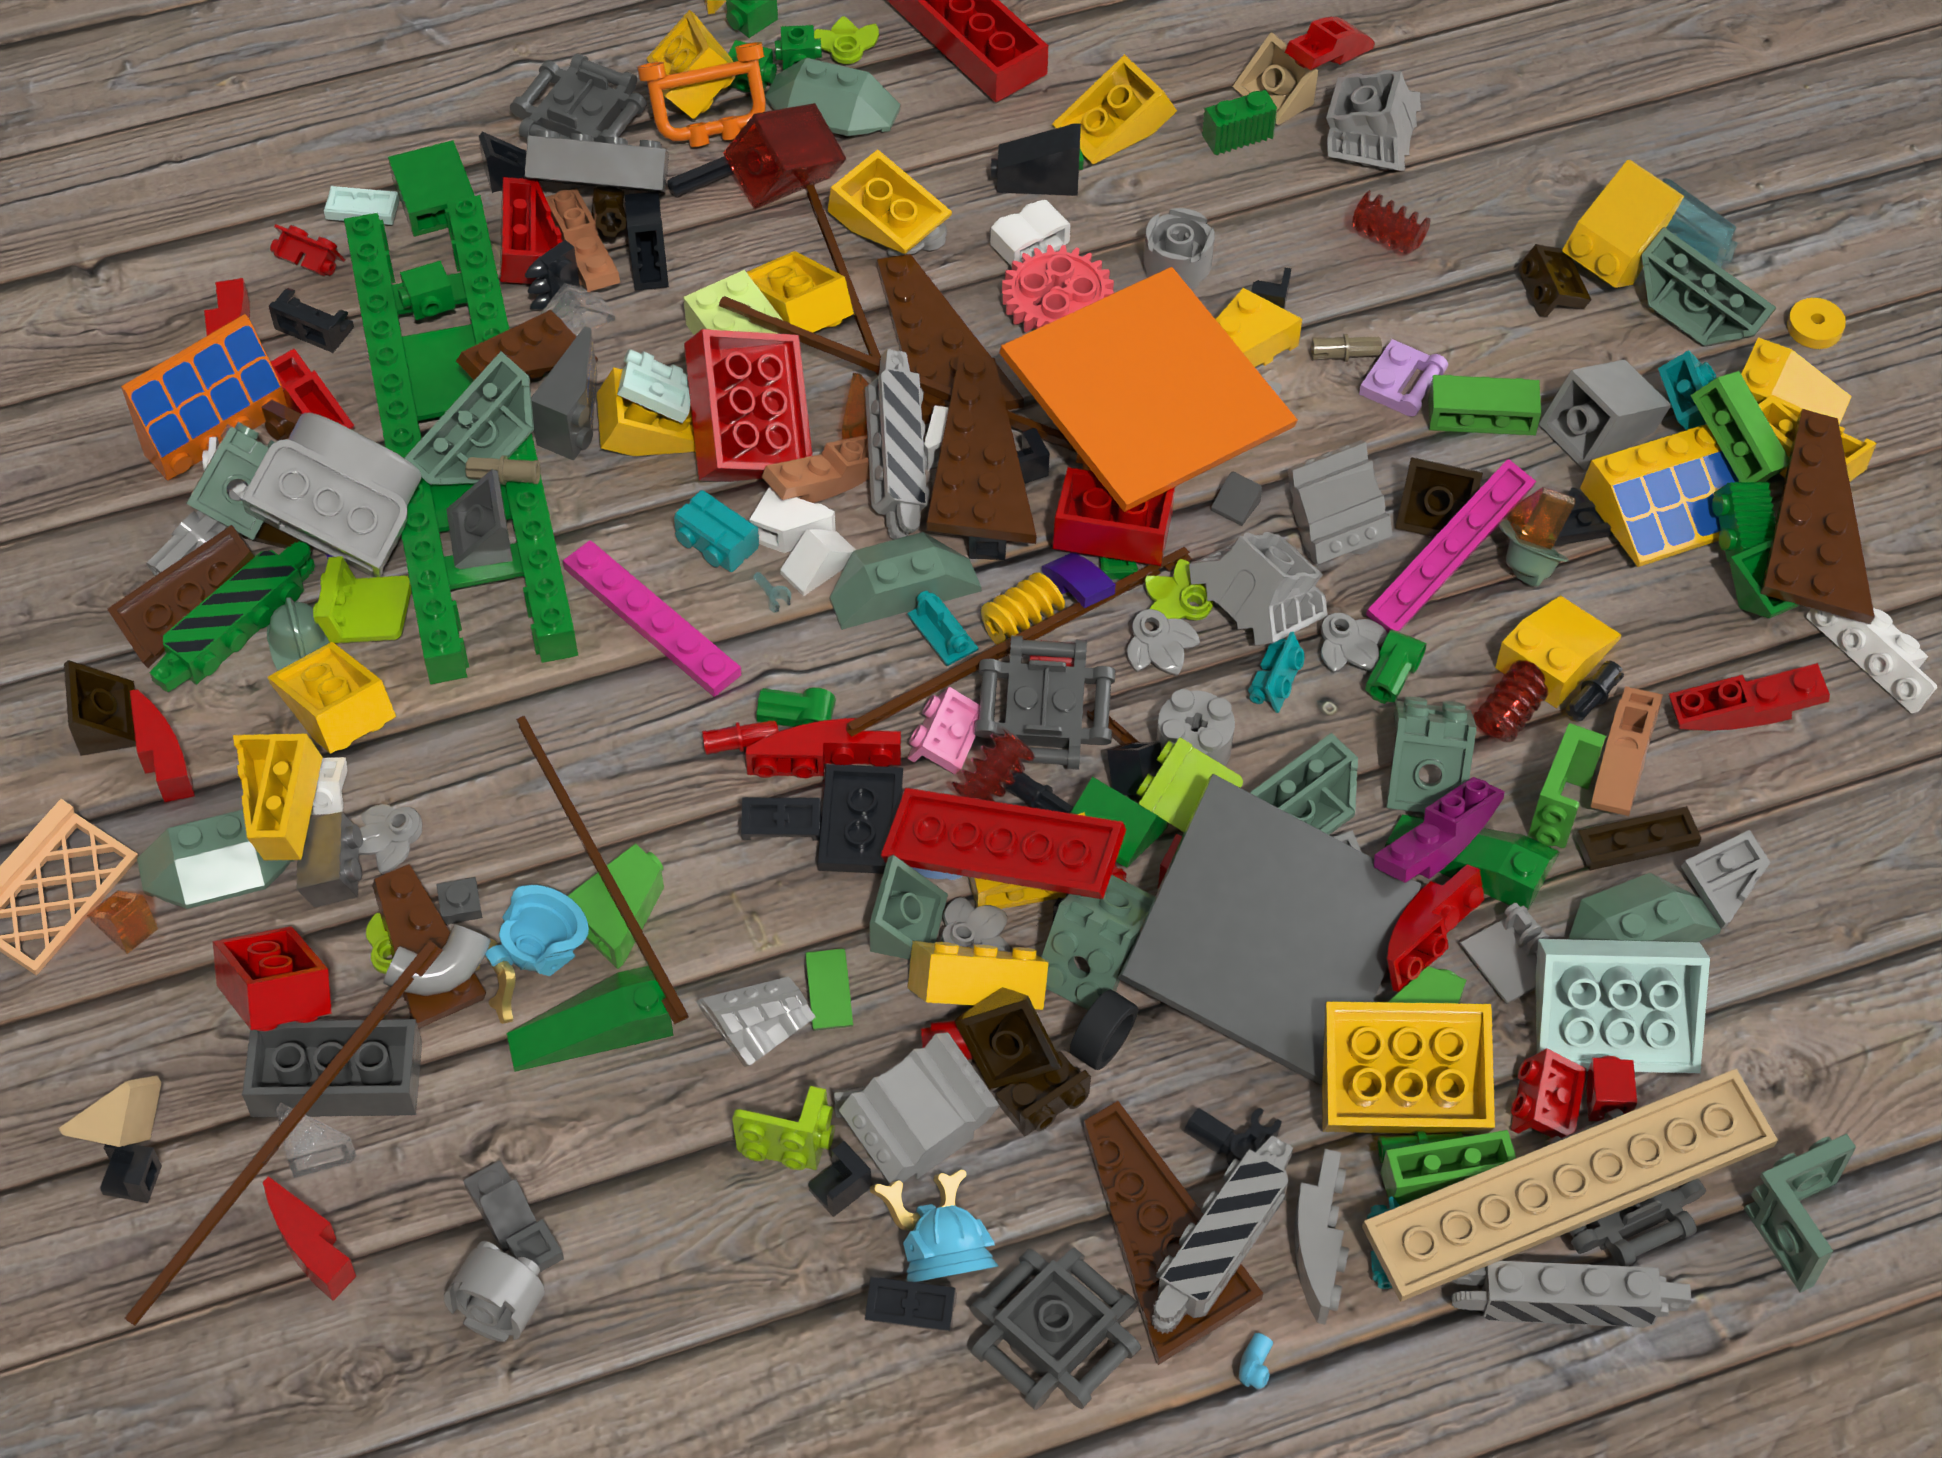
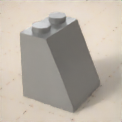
M1619 360L1571 370L1539 422V425L1583 470H1588L1591 460L1622 451L1655 432L1671 404L1626 360Z

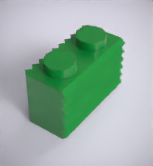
M1266 90L1253 91L1248 95L1232 100H1224L1216 105L1204 108L1202 136L1214 155L1218 156L1219 153L1225 154L1226 151L1231 152L1232 149L1237 150L1238 147L1243 148L1244 145L1249 146V144H1255V142L1261 143L1262 140L1267 141L1268 138L1273 139L1277 106Z
M1731 482L1714 492L1712 508L1714 514L1719 516L1721 527L1719 545L1725 551L1728 563L1731 556L1769 541L1773 537L1776 518L1774 517V505L1771 503L1772 497L1770 496L1771 490H1769L1770 484L1768 482Z

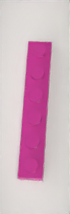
M1507 459L1371 605L1366 615L1383 626L1388 633L1391 629L1400 632L1528 494L1536 481L1510 459Z
M591 540L563 560L564 570L713 697L741 676V667Z

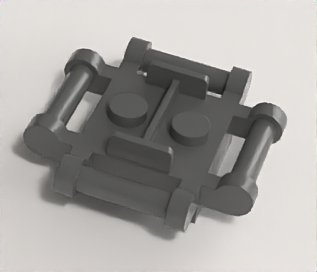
M576 53L567 71L560 69L555 62L546 60L539 68L538 76L523 95L516 97L510 104V110L514 115L523 119L519 127V135L528 139V135L536 136L537 130L557 132V134H560L561 139H571V133L592 135L594 142L605 143V137H619L634 116L643 112L647 106V101L639 93H632L637 84V75L627 71L620 73L588 61L587 56ZM608 82L617 85L616 89L608 87ZM548 83H554L555 86L538 107L533 106V102Z
M1012 635L1010 663L1000 662L995 659H983L979 662V674L982 676L979 720L975 721L974 734L982 738L1004 739L1003 765H1014V762L1068 765V769L1079 770L1081 744H1111L1112 730L1109 729L1111 684L1115 682L1116 670L1109 666L1085 668L1087 640L1076 639V643L1023 640V636ZM1022 655L1075 658L1074 667L1066 666L1065 662L1030 660L1029 664H1021ZM997 678L1008 679L1005 723L994 721ZM1084 684H1096L1094 723L1090 729L1082 728ZM1016 745H1022V746H1038V747H1054V748H1069V750H1064V749H1049V748H1033V747H1017Z
M1618 1108L1604 1114V1119L1565 1137L1554 1136L1546 1140L1544 1146L1546 1147L1624 1114ZM1699 1179L1685 1183L1674 1192H1671V1190L1570 1231L1573 1237L1571 1243L1578 1254L1585 1253L1598 1246L1601 1251L1608 1248L1619 1266H1628L1636 1261L1637 1256L1679 1236L1685 1239L1697 1232L1696 1224L1692 1216L1687 1211H1684L1682 1207L1702 1197L1706 1192V1188ZM1667 1219L1669 1221L1668 1223L1654 1230H1651L1637 1238H1634L1630 1241L1625 1240Z
M1075 1247L1070 1249L1058 1262L1053 1259L1050 1263L1036 1251L1028 1248L1019 1257L1020 1263L985 1298L979 1297L970 1305L972 1314L981 1323L991 1327L973 1346L971 1354L980 1362L986 1360L1026 1396L1024 1401L1034 1410L1040 1408L1057 1387L1065 1393L1073 1405L1083 1409L1092 1399L1090 1394L1126 1358L1132 1359L1141 1349L1139 1342L1120 1325L1121 1322L1129 1318L1134 1312L1138 1302L1131 1295L1120 1293L1083 1261L1085 1256ZM1071 1274H1074L1079 1280H1081L1087 1287H1089L1094 1293H1096L1102 1300H1104L1112 1308L1110 1309L1107 1305H1105L1099 1298H1097L1092 1292H1090ZM1031 1275L1036 1276L1001 1312L997 1310ZM1108 1337L1114 1343V1346L1078 1382L1070 1373ZM1003 1339L1011 1345L1013 1353L1041 1377L1045 1375L1038 1383L997 1348V1345Z

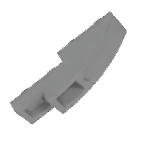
M1328 1149L1324 1151L1317 1186L1301 1182L1294 1222V1246L1300 1283L1316 1322L1324 1325L1326 1324L1329 1310H1338L1342 1286L1334 1284L1336 1271L1345 1272L1349 1248L1341 1246L1344 1231L1335 1229L1339 1206L1332 1205L1333 1194H1342L1346 1169L1339 1168L1341 1152Z

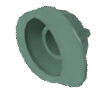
M1503 520L1498 525L1510 538L1506 563L1512 568L1514 575L1523 582L1537 587L1544 579H1548L1553 574L1560 561H1569L1567 557L1558 553L1542 537L1530 529L1510 520Z
M288 597L285 600V604L276 609L270 618V624L267 627V640L277 671L330 643L321 627L314 621L313 607L307 603L294 602L291 597Z

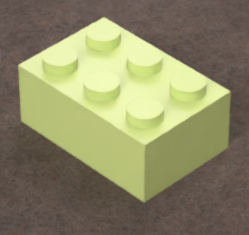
M745 270L683 297L686 325L693 335L702 329L776 333L749 322V318L720 307L719 302L724 296L782 320Z

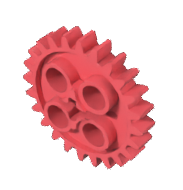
M1048 245L1047 253H1042L1038 248H1034L1033 257L1023 253L1022 263L1019 261L1012 262V270H1006L1005 280H1002V304L1006 305V314L1013 315V323L1016 325L1024 322V332H1028L1032 328L1038 329L1113 294L1114 281L1109 279V269L1102 270L1101 260L1091 263L1092 253H1087L1081 257L1077 247L1072 253H1068L1065 245L1061 246L1059 252H1055L1053 247Z

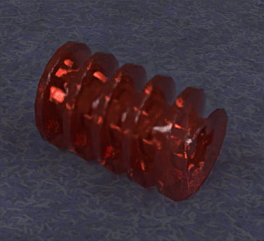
M1371 191L1366 192L1355 209L1352 220L1353 229L1357 232L1364 230L1365 236L1370 238L1376 236L1377 241L1380 243L1388 241V245L1392 249L1400 247V251L1404 255H1408L1418 249L1429 230L1431 218L1426 217L1421 224H1418V212L1414 211L1409 218H1406V206H1402L1397 212H1394L1395 201L1390 200L1383 207V195L1378 194L1371 201Z
M1518 660L1513 662L1509 671L1496 684L1494 691L1490 692L1486 701L1474 713L1473 717L1476 726L1489 736L1503 742H1513L1517 738L1518 732L1524 729L1525 722L1530 721L1533 712L1539 709L1541 701H1545L1549 695L1542 671L1534 663Z
M1001 726L1005 732L1004 736L994 733L990 735L996 745L994 749L985 745L980 747L986 757L985 760L975 757L971 758L976 771L971 772L962 769L961 773L966 783L962 784L953 781L951 784L963 797L994 801L991 794L999 797L1005 795L1006 791L1001 782L1013 785L1016 780L1010 770L1023 773L1025 767L1020 758L1033 761L1035 758L1033 751L1017 736Z

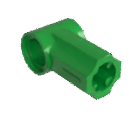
M1390 630L1381 648L1379 661L1366 683L1365 691L1372 696L1373 700L1383 704L1387 702L1395 703L1410 673L1414 674L1417 671L1426 651L1427 643L1396 630Z
M816 687L806 689L803 694L763 688L762 691L760 690L758 698L757 722L776 721L778 725L796 727L818 721L832 720L836 698L830 691Z

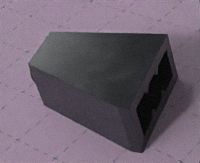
M1074 123L999 144L998 158H991V179H997V193L1078 196L1081 124Z
M659 192L626 194L624 196L634 289L636 291L669 287Z

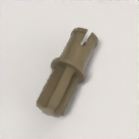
M1348 334L1335 338L1312 337V360L1336 358L1348 362L1349 357H1378L1382 353L1380 337L1349 338Z
M502 455L500 459L470 457L465 466L466 477L469 479L480 480L491 469L498 471L501 485H505L507 481L538 484L541 474L539 460L508 459L506 455Z

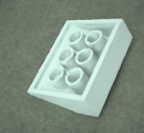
M1538 939L1536 964L1537 1053L1548 1048L1587 1068V1071L1592 1058L1615 1056L1619 1059L1634 1060L1635 1072L1700 1073L1710 957L1700 942Z

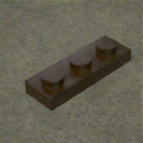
M1688 806L1578 830L1576 841L1589 871L1698 847L1702 839Z

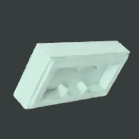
M331 186L324 208L325 219L344 221V218L378 213L379 220H383L384 224L393 225L399 203V195L396 191Z

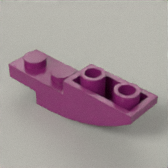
M1475 777L1470 778L1426 807L1423 823L1374 855V868L1404 883L1418 874L1430 879L1453 861L1477 836L1504 799L1505 791L1488 784L1484 780Z

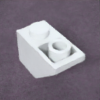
M772 488L767 489L750 518V522L758 527L759 544L782 553L793 551L807 528L836 531L835 511L828 509L822 504H814L797 497L782 500Z

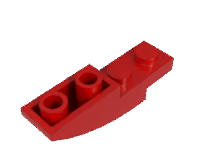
M1325 17L1311 22L1306 34L1289 41L1284 53L1292 57L1297 65L1312 70L1329 61L1341 65L1372 50L1375 42L1344 19Z
M1816 663L1750 681H1745L1744 675H1739L1670 693L1669 699L1680 729L1716 731L1762 726L1792 719V711L1829 702L1830 694L1820 667Z
M857 718L824 720L799 725L777 732L746 748L747 774L763 778L796 776L806 779L813 776L824 777L825 764H866L881 767L901 765V731H862L851 737L846 731L847 723Z
M1467 864L1444 885L1430 881L1407 905L1395 925L1388 946L1387 961L1394 991L1400 992L1412 980L1416 979L1426 967L1442 956L1449 948L1446 934L1484 901L1480 869Z

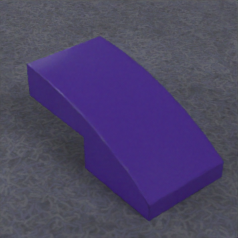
M1069 553L1042 566L1041 571L1057 586L1061 594L1069 591L1083 608L1115 594L1116 584L1095 564L1078 554Z

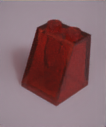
M816 103L753 114L723 152L754 209L801 191L808 185H815L831 178L847 159Z

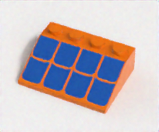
M246 314L121 386L144 456L167 481L186 472L190 467L202 461L203 451L209 448V437H217L220 444L223 439L221 434L227 424L235 428L236 424L240 422L251 429H255L266 422L261 407L270 400H274L287 407L282 385Z

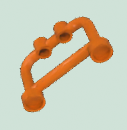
M762 42L736 46L738 58L736 62L666 75L664 62H652L638 66L640 81H647L654 120L658 131L665 138L672 141L689 140L690 147L707 145L710 143L709 136L722 134V140H733L742 137L741 129L756 125L762 119L766 110V99L758 59L764 57ZM747 73L753 102L752 110L748 114L728 116L707 123H694L682 128H675L669 124L662 90Z

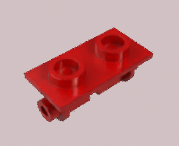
M277 224L274 225V228L281 233L279 239H274L270 246V250L274 252L275 257L298 265L304 254L305 257L301 266L321 276L334 273L336 269L335 259L345 262L346 259L336 251L338 246L332 241L320 236L317 241L308 237L309 234L294 225H290L288 229Z

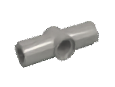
M227 488V494L230 498L242 500L233 490ZM199 510L197 512L193 511L179 524L171 534L173 537L146 565L156 576L228 528V526Z

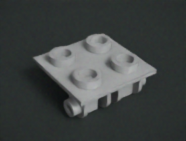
M1518 903L1510 905L1505 910V914L1508 917L1460 942V945L1506 1004L1536 988L1538 939H1549V936L1542 930V927L1529 914L1525 906L1520 907Z

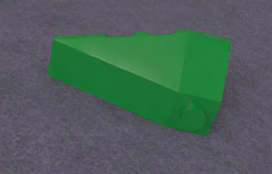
M1402 814L1385 847L1423 823L1424 818ZM1482 828L1471 843L1439 873L1452 878L1467 864L1480 869L1484 894L1507 905L1518 903L1520 907L1525 906L1529 910L1560 851L1522 834Z
M649 966L618 972L508 1032L507 1038L514 1072L674 1036L671 1017L661 1001L666 997Z

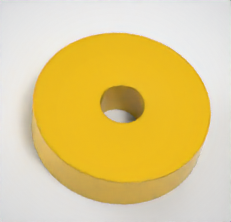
M1821 298L1800 300L1792 307L1787 320V329L1790 336L1799 344L1813 349H1825L1838 343L1846 325L1845 315L1842 310L1834 303Z

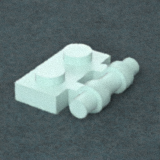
M628 349L624 357V362L627 364L622 370L617 395L683 423L689 414L691 404L688 375L683 373V368L674 364L667 366L654 360V355L645 351L640 354Z

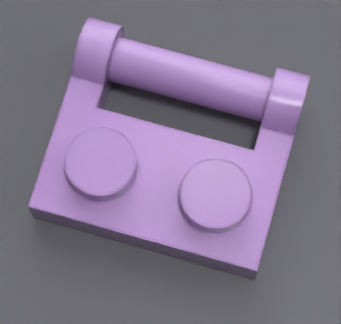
M1392 339L1361 384L1359 395L1407 416H1415L1421 409V401L1431 386L1432 376L1443 375L1448 367V362L1441 355H1428ZM1416 369L1424 371L1411 392L1402 395L1401 392Z

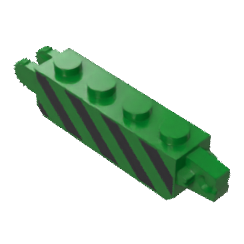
M299 541L291 544V547H287L279 555L273 550L261 551L163 635V646L166 654L149 672L152 681L164 691L170 692L188 679L197 685L206 676L212 675L223 661L234 652L241 650L254 634L270 624V618L274 611L285 604L286 598L291 597L296 602L300 594L304 592L302 582L309 577V574H312L315 568L314 560L310 556V546L304 543V541Z

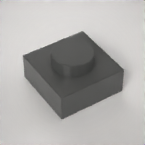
M476 877L436 884L441 918L446 925L483 918Z
M543 1219L505 1239L507 1247L515 1259L525 1257L532 1260L538 1265L540 1272L564 1259L562 1250Z

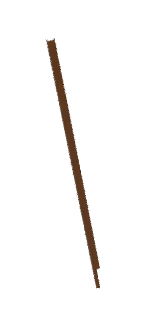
M814 184L806 186L808 199L836 271L845 276L854 312L853 316L870 356L881 360V355Z
M726 296L722 297L719 302L720 307L749 318V322L778 334L799 335V342L879 373L880 359L752 309L751 306ZM919 375L920 388L924 392L950 402L953 388ZM1007 410L1012 427L1022 431L1036 428L1042 439L1076 452L1061 431Z
M1183 547L1163 557L1161 566L1150 564L1116 582L1114 595L1086 608H1083L1078 602L1017 634V636H1023V640H1036L1143 584L1146 576L1161 574L1158 569L1165 567L1170 572L1175 569L1179 559L1192 560L1188 555L1190 552ZM1011 638L847 723L846 731L852 737L979 670V662L981 660H999L1009 655Z
M526 717L517 718L516 720L520 725L519 728L529 748L537 759L581 840L585 851L593 862L643 954L654 978L662 989L666 998L661 1001L674 1025L688 1019V1013Z
M430 940L427 942L124 1319L136 1326L153 1303L161 1296L198 1247L260 1170L268 1163L281 1144L384 1016L396 1004L401 995L413 982L412 976L416 973L422 977L443 950Z

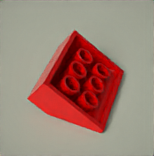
M702 329L684 343L699 481L734 482L763 479L762 475L767 465L813 456L799 335Z

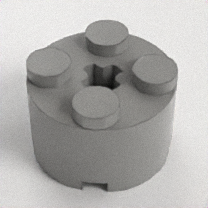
M1186 208L1170 209L1169 214L1160 217V213L1155 215L1146 227L1144 247L1146 276L1148 278L1167 268L1173 267L1188 287L1193 290L1198 287L1199 282L1205 279L1211 270L1215 232L1213 227L1211 229L1207 224V218L1201 213Z
M1187 689L1175 691L1172 697L1162 706L1158 717L1156 742H1160L1161 752L1168 741L1175 744L1179 737L1191 743L1194 748L1226 766L1231 756L1235 729V719L1231 711L1230 702L1204 691H1189Z
M482 1241L476 1249L470 1252L445 1292V1305L452 1314L455 1313L456 1309L466 1316L463 1324L486 1338L506 1342L509 1335H513V1339L517 1340L545 1294L544 1286L537 1277L540 1268L528 1258L518 1257V1259H515L501 1252L496 1245Z

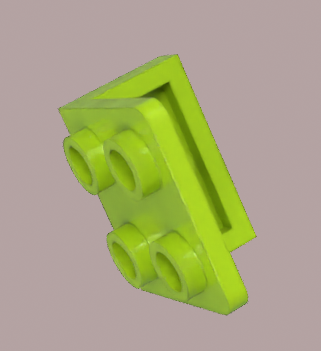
M343 556L328 557L326 570L320 578L321 591L318 602L313 607V617L315 623L321 627L329 642L349 643L398 639L402 635L411 595L409 577L403 575L355 578Z
M1179 737L1175 744L1171 741L1167 742L1157 758V761L1163 765L1155 777L1150 774L1146 776L1136 794L1142 797L1139 802L1141 806L1185 832L1205 785L1212 774L1239 788L1243 785V779L1239 774L1194 748L1191 743Z
M814 1086L809 1087L799 1122L736 1109L732 1121L737 1150L750 1160L764 1161L769 1159L782 1162L783 1165L793 1170H804L805 1168L817 1170L823 1149L829 1150L831 1148L835 1132V1126L830 1125L833 1107L828 1106L826 1089Z

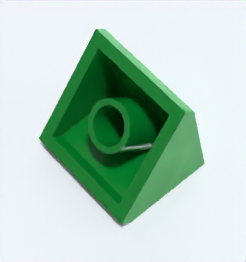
M1772 539L1731 556L1729 560L1739 608L1769 619L1800 606L1799 604L1760 594Z
M1093 776L1070 813L1078 815L1085 812V816L1123 822L1127 830L1116 862L1126 868L1167 829L1169 824L1155 813Z

